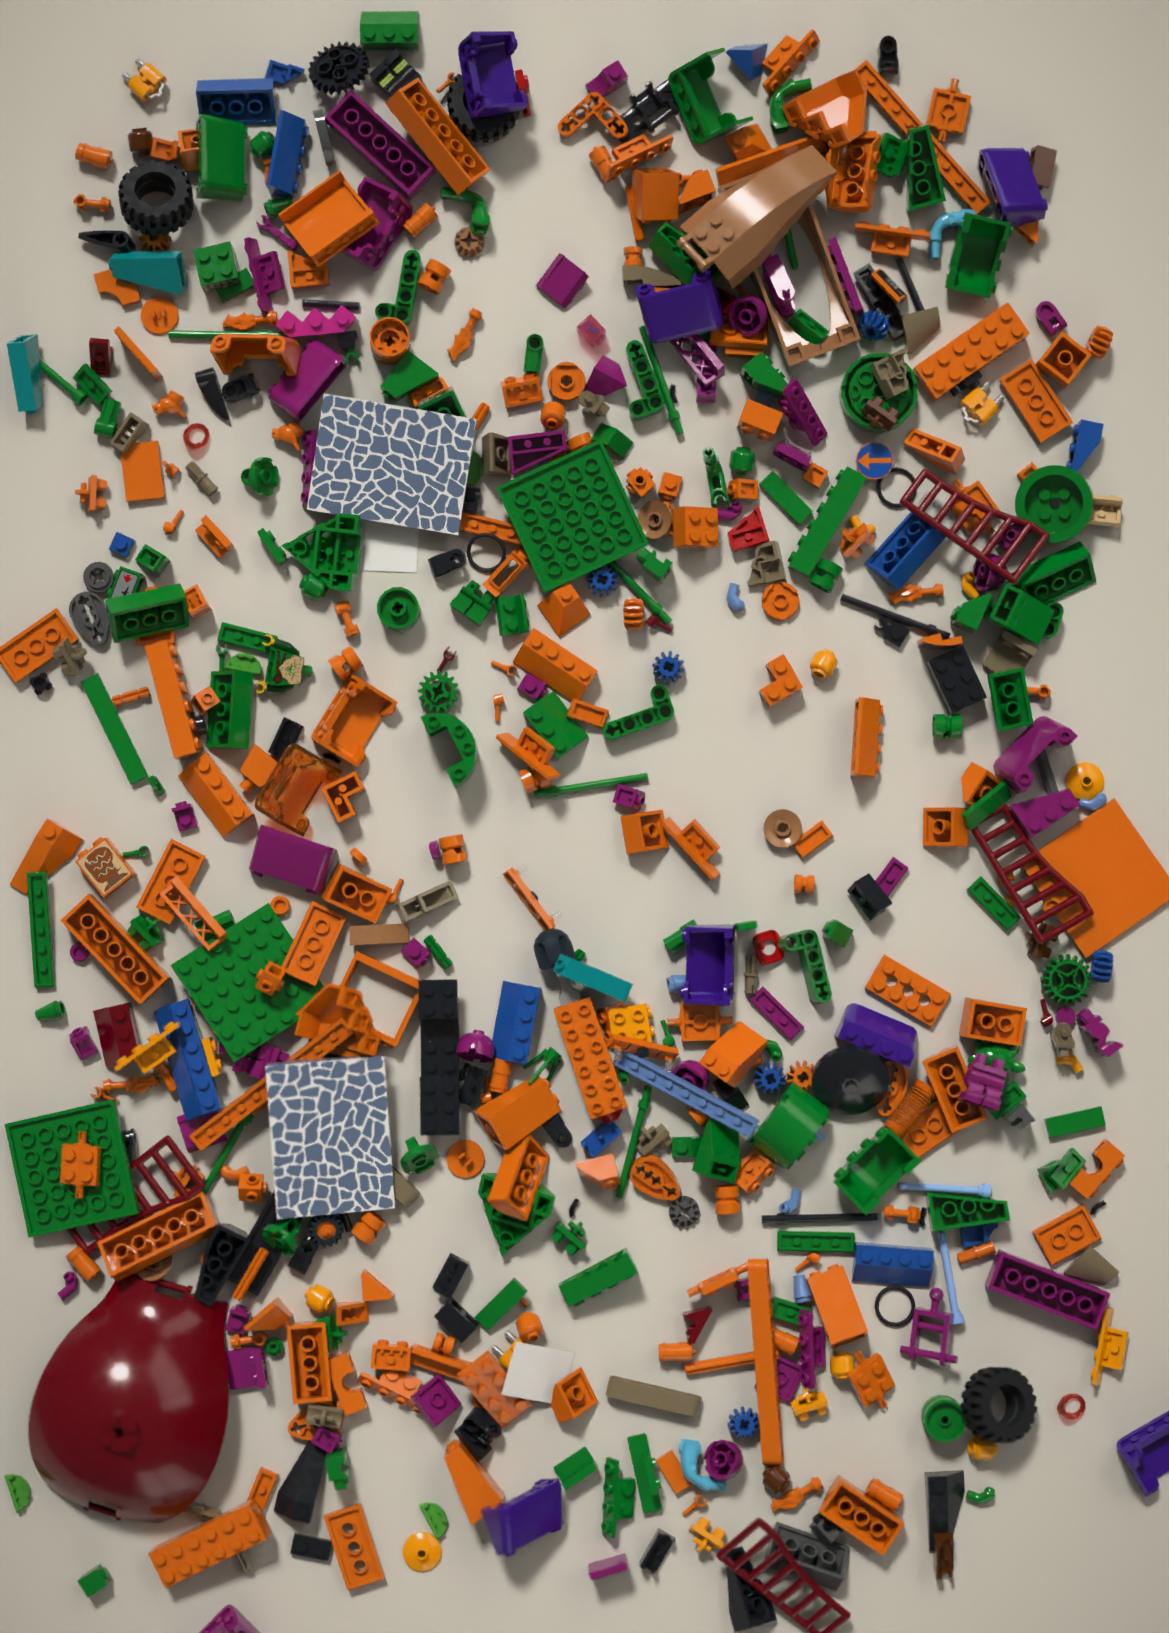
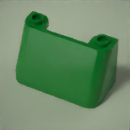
M200 114L196 122V132H199L197 135V139H199V174L197 176L198 188H196V198L242 201L244 195L248 193V184H245L244 139H247L248 129L241 122Z

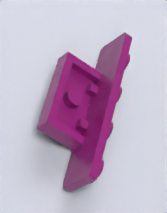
M244 238L245 251L249 259V269L252 272L254 281L253 287L258 298V307L264 313L274 312L270 294L285 289L278 254L276 251H271L261 255L257 239Z
M794 378L782 390L785 396L782 395L778 400L781 411L787 416L789 425L794 430L798 429L806 432L812 445L817 446L828 433L798 379Z
M313 429L305 431L302 439L304 445L302 463L304 467L301 476L303 483L301 501L302 507L305 508L308 505L316 450V430Z
M800 1309L798 1317L800 1325L799 1343L801 1346L800 1380L803 1387L815 1389L814 1367L825 1365L824 1327L820 1325L813 1326L812 1311Z

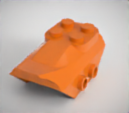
M863 131V134L845 145L837 148L829 147L826 160L838 174L825 188L827 207L843 213H864L872 208L878 176L876 170L877 163L880 162L879 150L882 134H877V131Z

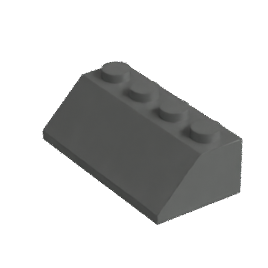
M776 1522L774 1529L808 1576L818 1585L837 1591L844 1580L850 1547L834 1541L824 1544L817 1535ZM774 1540L768 1544L765 1559L778 1549ZM781 1556L769 1568L780 1572L789 1563L784 1556ZM794 1570L789 1574L800 1579Z

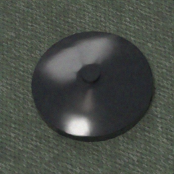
M860 1046L839 1047L826 1053L816 1063L811 1076L812 1090L815 1098L834 1113L842 1115L864 1113L877 1106L885 1097L889 1088L888 1069L883 1059L867 1048Z

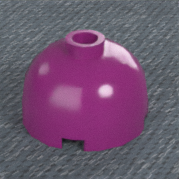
M743 296L732 303V310L729 309L728 313L729 321L735 330L743 331L741 334L753 335L759 332L766 324L768 318L767 307L761 299L755 296Z
M995 554L988 555L996 563L1001 559V557ZM976 559L973 566V573L977 582L974 583L975 588L980 591H994L1000 588L1006 579Z
M473 1030V1033H467L460 1038L456 1054L457 1057L474 1062L473 1059L480 1060V1063L493 1062L495 1046L491 1038L484 1035V1031Z
M695 1060L682 1061L671 1072L706 1091L709 1084L707 1069Z
M714 1441L707 1447L704 1454L707 1465L705 1469L715 1479H731L742 1469V1451L731 1441Z

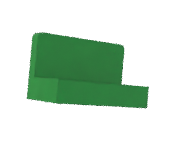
M801 308L794 313L787 323L801 338L815 345L820 344L829 333L825 327Z
M583 1447L555 1465L554 1470L561 1479V1484L566 1491L598 1470V1465L588 1449Z

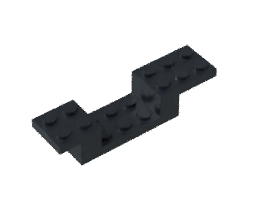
M458 979L418 980L421 1033L420 1136L460 1135V1058L456 1054L459 1042Z

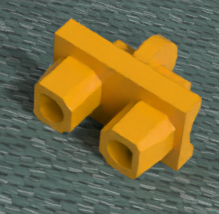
M805 1387L803 1388L804 1394L797 1396L798 1399L791 1401L793 1412L800 1421L808 1420V1412L815 1410L819 1416L827 1413L826 1406H828L824 1391L818 1393L816 1391L808 1392Z
M701 1517L696 1524L691 1525L689 1528L690 1532L699 1537L693 1539V1542L698 1545L696 1551L699 1553L703 1549L710 1552L711 1546L716 1549L722 1548L725 1544L722 1541L726 1532L719 1527H716L712 1534L707 1532L706 1530L711 1522L704 1517Z

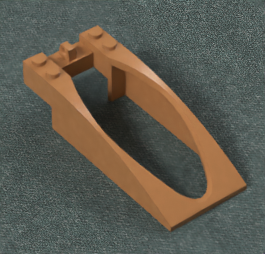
M751 175L720 186L717 189L718 193L724 192ZM812 205L807 207L797 222L806 233L816 252L826 283L830 310V331L826 341L815 345L801 338L772 305L758 268L750 274L758 298L767 307V319L789 367L861 339Z

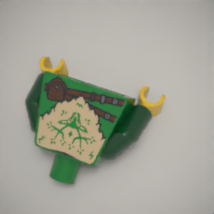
M265 635L271 638V642L269 644L262 643L265 646L273 645L274 647H270L265 682L259 681L256 683L261 684L263 690H256L257 693H262L265 690L269 693H284L293 689L295 685H299L302 676L310 677L312 675V666L304 665V657L300 656V652L291 643L280 639L274 640L273 636Z

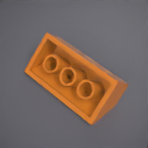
M535 628L532 629L513 660L515 664L542 682L544 681L548 686L571 701L572 698L578 700L581 698L598 671Z
M859 697L855 700L850 776L873 778L876 773H879V762H876L877 754H880L881 743H878V735L882 733V724H879V716L883 715V705H880V700Z
M205 752L178 775L223 837L255 815L209 753Z
M954 1045L922 1060L951 1133L987 1119L984 1108L958 1100L960 1093L967 1090L964 1078L968 1070L958 1046Z
M530 1134L508 1150H505L487 1200L498 1212L523 1221L528 1219L536 1191L539 1188L550 1156Z
M303 1321L289 1323L287 1325L293 1404L332 1401L326 1322Z
M840 1475L836 1477L828 1489L818 1511L882 1556H884L905 1525L903 1518L874 1498L869 1497L868 1494Z

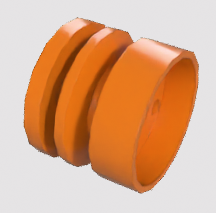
M382 318L371 328L370 350L379 362L386 365H395L410 350L408 328L397 318ZM389 341L393 342V344H391V347L387 346Z

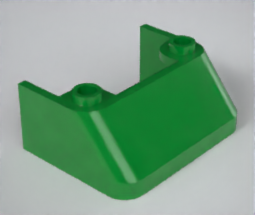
M725 48L705 52L672 71L668 77L669 86L691 139L696 144L708 142L754 120L752 116L737 120L735 115L730 112L721 115L707 79L712 77L715 72L712 59L725 52Z

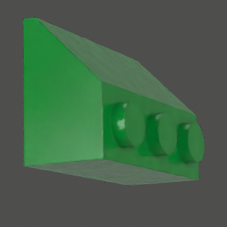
M418 11L361 12V49L394 50L396 48L397 50H419Z
M553 691L534 703L523 714L537 733L555 747L553 754L559 759L585 740L588 735L576 719L567 717V707Z

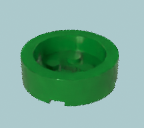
M871 353L859 358L848 368L840 385L839 399L845 416L852 424L864 431L873 433L887 432L883 427L880 429L875 425L870 429L869 425L871 422L866 419V415L861 411L869 399L872 400L877 396L874 393V388L879 386L869 365L891 355L888 353ZM905 362L909 389L886 400L884 395L878 396L884 402L881 408L888 411L890 407H893L899 412L897 415L898 420L891 430L900 426L909 417L918 397L916 377Z
M1061 465L1045 466L1030 473L1019 486L1015 498L1016 516L1032 521L1048 532L1050 537L1046 542L1049 543L1063 542L1077 536L1090 522L1094 510V495L1088 481L1076 470ZM1053 498H1057L1061 502L1058 509L1050 507V501ZM1030 531L1028 533L1036 539L1040 538V536H1038L1033 531Z

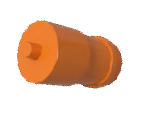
M79 143L77 146L75 159L79 160V162L93 164V166L106 170L110 164H113L112 151L100 147L96 148L87 143Z
M604 145L600 147L595 146L588 156L599 171L601 179L605 183H609L619 177V175L612 177L606 175L608 165L613 162Z
M424 203L409 220L405 221L403 228L412 238L418 237L419 233L438 218L435 212L436 208Z
M494 1058L491 1083H489L490 1091L505 1093L508 1090L507 1085L513 1062Z
M79 1246L66 1256L67 1261L76 1268L77 1272L86 1282L91 1278L95 1280L98 1277L96 1273L101 1268Z
M774 1326L775 1347L792 1356L794 1351H798L800 1348L798 1346L799 1338L788 1332L785 1333Z
M691 1342L658 1344L659 1361H692V1354H696V1349H692Z
M873 1478L869 1482L865 1490L869 1497L878 1500L892 1511H895L898 1506L901 1507L903 1494L883 1484L879 1479Z

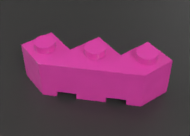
M343 305L337 309L330 319L314 307L304 321H301L292 312L287 310L276 323V326L291 338L346 332L358 317Z

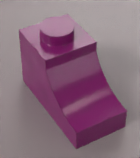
M617 60L602 69L601 73L587 83L585 87L589 93L597 92L604 98L627 84L628 75ZM593 97V100L595 101V103L598 102V99H599V98L595 99V98Z

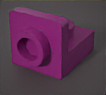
M529 673L525 674L517 688L536 701L539 697L542 699L548 690L545 688L547 684L544 681L542 682Z
M618 784L613 803L640 811L645 803V792Z
M186 801L176 803V807L172 808V812L175 815L178 830L183 831L198 827L193 805L187 804Z
M415 937L401 950L416 967L419 965L423 967L430 960L428 956L431 953Z
M87 1026L79 1027L72 1031L70 1043L80 1060L98 1052V1048L91 1038Z
M237 1304L236 1307L232 1306L230 1308L225 1330L244 1335L246 1331L244 1327L248 1323L251 1311L247 1310L246 1306Z
M320 1426L311 1443L331 1454L333 1449L338 1450L343 1441L340 1439L342 1433H336L328 1427Z

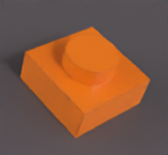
M811 462L802 480L819 489L828 470Z

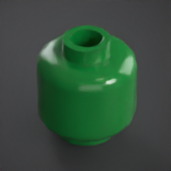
M269 131L258 133L250 141V152L256 159L259 157L266 159L271 156L275 136Z
M736 447V450H732L730 453V469L735 470L737 475H746V472L754 469L755 454L751 451V448Z
M312 572L308 575L305 574L299 584L301 594L314 601L320 597L324 598L328 591L326 584Z

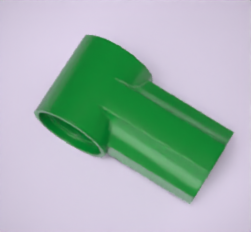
M532 334L526 341L523 372L540 374L544 342L540 335ZM537 339L540 341V346L532 348L530 341Z
M109 398L104 399L100 418H97L94 426V434L113 438L117 432V419L121 402Z
M230 910L213 916L224 930L236 924ZM202 920L194 923L196 929H203ZM205 933L204 940L211 938L215 935Z
M694 919L681 926L680 930L663 939L671 954L686 945L685 941H682V929H686V925H697Z

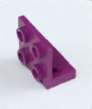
M263 1346L226 1351L231 1390L258 1386V1389L268 1386L269 1381Z

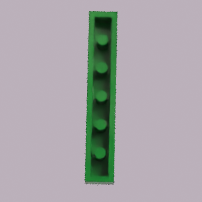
M848 466L845 471L841 469L835 478L838 480L836 486L831 485L826 494L829 498L826 503L821 502L816 511L819 515L816 520L811 519L807 526L809 532L806 536L802 534L797 543L800 546L797 552L792 551L787 560L790 562L788 568L807 579L867 477Z

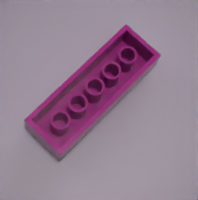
M352 90L325 116L327 125L409 200L436 174L435 167Z
M1000 1249L997 1250L985 1282V1286L989 1289L1095 1330L1098 1329L1110 1297V1293L1106 1290Z

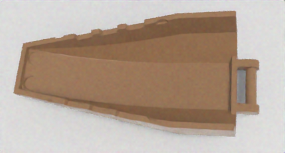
M813 145L804 148L758 171L709 200L679 226L684 236L677 241V245L680 249H684L698 264L697 267L701 272L715 264L733 290L765 261L775 249L776 244L784 235L786 236L796 220L798 221L801 218L802 213L809 205H812L818 194L822 193L838 173ZM694 240L708 258L703 259L689 243Z

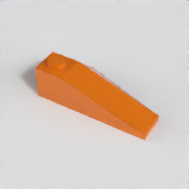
M46 819L10 885L24 894H28V872L47 871L49 876L64 862L74 856L84 839L52 819Z

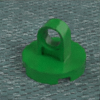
M257 458L253 461L250 468L242 471L241 480L243 484L251 486L257 495H272L274 487H277L279 484L278 468L273 466L271 458Z
M414 1136L405 1141L409 1151L401 1158L400 1164L406 1174L410 1175V1172L414 1171L416 1174H420L435 1165L434 1160H438L439 1156L434 1146L427 1144L419 1146Z
M285 1218L278 1226L268 1224L262 1231L264 1232L262 1236L273 1249L277 1246L282 1249L280 1251L281 1254L292 1256L298 1248L294 1237L297 1235L300 1225L298 1220L294 1218ZM289 1222H292V1230L288 1232L287 1225Z

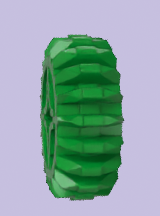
M1060 954L1058 955L1059 961L1054 957L1051 958L1053 965L1047 962L1045 965L1049 970L1042 969V972L1046 973V977H1040V980H1046V983L1041 984V987H1048L1044 994L1052 993L1049 1000L1052 1001L1056 998V1004H1060L1063 1000V1006L1068 1005V1000L1071 1005H1075V999L1078 1002H1082L1080 995L1087 997V993L1084 992L1085 989L1089 991L1092 989L1087 986V983H1093L1091 979H1087L1088 976H1091V972H1085L1089 969V965L1082 967L1084 960L1081 959L1077 962L1078 956L1076 955L1071 959L1070 954H1066L1064 960L1063 955ZM1063 964L1074 966L1066 973L1058 969ZM1077 971L1081 975L1080 987L1075 981V977L1078 974ZM1053 973L1058 978L1056 989H1054L1052 984ZM1063 976H1070L1069 980L1071 984L1063 983V981H1065L1063 980ZM1067 987L1076 991L1069 996L1059 994Z

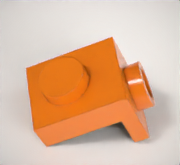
M153 137L149 157L170 163L173 162L180 154L179 141L174 140L171 142Z

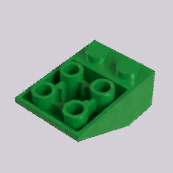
M759 352L742 367L740 375L754 390L758 391L759 389L776 396L777 399L782 395L785 396L782 390L788 383L784 380V374L771 365L772 361L766 354L763 355Z
M1006 583L1002 586L986 621L1039 645L1055 610L1024 591Z
M709 1117L692 1171L710 1178L734 1183L740 1167L739 1132Z

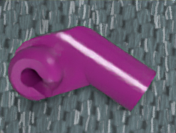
M734 502L727 510L718 509V519L734 520L742 512L741 503Z
M70 1271L64 1274L65 1287L58 1292L62 1300H65L77 1289V1276L74 1272Z

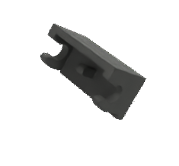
M1020 1103L1001 1116L1004 1120L1012 1122L1011 1126L1018 1125L1017 1129H1022L1028 1123L1035 1121L1029 1111Z

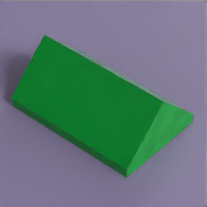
M1023 667L996 671L987 675L997 731L1001 732L1034 724Z

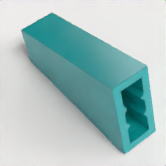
M181 251L115 252L109 259V269L112 270L114 278L176 294H183L187 288Z
M20 335L6 344L18 411L33 414L37 413V410L43 406L38 335Z
M563 954L559 955L553 972L624 1002H626L633 986L630 982Z

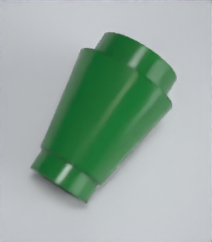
M290 197L270 199L264 203V208L268 218H275L293 203Z
M56 1000L35 1010V1016L38 1021L61 1019L66 1014L63 1002Z

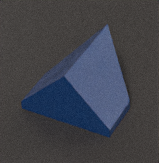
M768 43L736 46L728 49L725 53L750 80H753L762 74V62L765 59Z

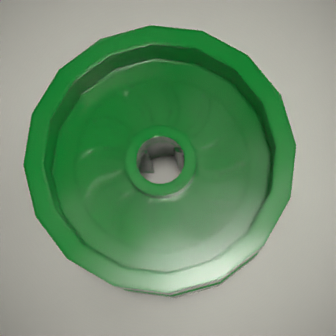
M392 587L379 597L377 614L381 622L388 629L396 632L406 631L418 622L420 605L410 590L402 587ZM397 607H402L401 613L396 612Z
M948 1395L931 1397L925 1402L921 1410V1420L924 1428L932 1438L939 1442H951L959 1438L963 1434L967 1422L963 1420V1409H961L959 1403Z

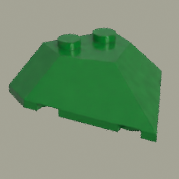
M340 513L335 518L312 528L298 536V538L281 546L315 576L321 579L331 590L351 592L359 575L363 533L360 515Z
M483 1173L478 1194L480 1199L483 1200L485 1213L494 1237L500 1246L501 1256H503L552 1214L556 1196L543 1184H540L536 1191L528 1219L523 1221L498 1212L487 1201L497 1173Z

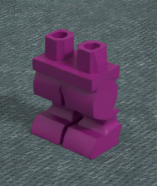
M1085 1008L1075 1015L1081 1022L1078 1027L1088 1037L1093 1038L1091 1043L1094 1046L1095 1052L1101 1054V1056L1110 1057L1124 1046L1116 1041H1108L1106 1043L1110 1030L1104 1023L1100 1022L1103 1020L1100 1015H1093L1090 1009Z
M265 1042L250 1052L256 1058H250L248 1055H245L234 1063L232 1071H245L249 1076L262 1079L266 1076L265 1066L267 1063L284 1062L290 1057V1054L282 1051L281 1047Z
M976 1053L973 1062L968 1063V1070L964 1078L967 1090L960 1093L958 1100L991 1111L999 1110L1001 1104L1000 1096L1003 1094L1002 1089L1007 1076V1072L1004 1071L1005 1061L993 1058L990 1067L986 1065L988 1056Z

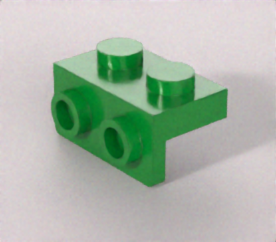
M886 132L883 133L881 138L880 162L877 163L876 170L878 173L892 178L899 176L903 170V162L907 156V139L901 140Z

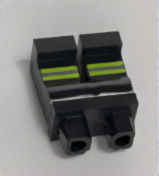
M396 48L383 60L384 64L381 62L370 73L371 80L389 97L416 78H419L424 84L422 76L401 56V53Z

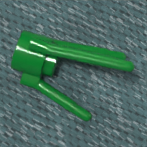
M551 1046L548 1050L544 1049L539 1055L523 1066L524 1069H527L544 1056L542 1059L544 1061L543 1065L533 1075L528 1085H531L547 1065L552 1066L546 1078L548 1082L551 1080L557 1066L561 1063L559 1059L562 1057Z

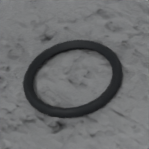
M892 468L889 472H902L911 479L912 483L915 480L913 475L903 468ZM883 478L878 479L876 487L881 501L890 507H903L900 503H891L883 497L880 487ZM916 492L909 500L910 502L914 499Z
M481 533L469 541L467 557L471 565L477 570L492 572L506 559V548L497 536L490 533ZM490 537L501 546L502 558L495 567L483 568L473 561L470 552L471 546L478 538Z
M888 1286L877 1295L875 1312L878 1318L886 1325L901 1326L907 1323L914 1315L915 1300L912 1294L904 1287ZM889 1290L903 1291L911 1301L910 1314L900 1322L887 1321L879 1311L880 1298Z

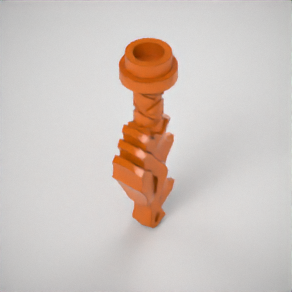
M474 308L468 313L470 318L465 328H461L460 333L455 335L454 345L447 349L451 356L450 358L454 362L458 355L469 349L472 343L471 339L473 338V332H471L476 321H481L483 313Z
M269 311L267 315L262 316L247 315L244 312L239 316L232 317L228 313L222 326L223 328L231 327L244 332L257 327L259 323L268 322L271 325H275L278 322V315L276 311Z
M939 583L927 589H921V586L917 587V585L913 586L910 584L900 588L899 591L896 590L895 593H887L889 600L891 599L895 605L900 601L912 603L915 599L920 600L922 596L934 595L936 598L944 596L943 584L939 585Z
M153 1073L148 1077H139L135 1074L134 1078H127L125 1081L113 1082L111 1079L103 1081V1091L107 1093H112L113 1089H126V1092L129 1091L131 1093L134 1091L136 1094L142 1093L152 1086H160L159 1079Z
M819 1477L811 1478L810 1483L801 1489L798 1487L794 1490L787 1489L786 1493L781 1497L776 1498L773 1496L772 1511L775 1512L779 1508L793 1509L805 1498L804 1495L813 1490L819 1492L823 1488Z

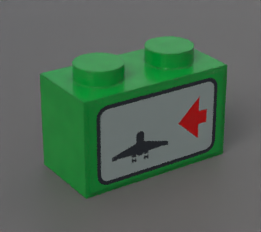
M120 566L119 570L116 569L114 573V584L112 588L108 589L106 598L110 599L138 593L145 576Z

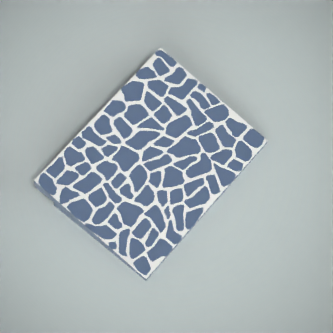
M324 393L307 510L334 515L340 513L360 515V518L363 520L459 536L477 419Z
M385 1055L288 1060L287 1062L267 1063L265 1069L277 1219L395 1208Z

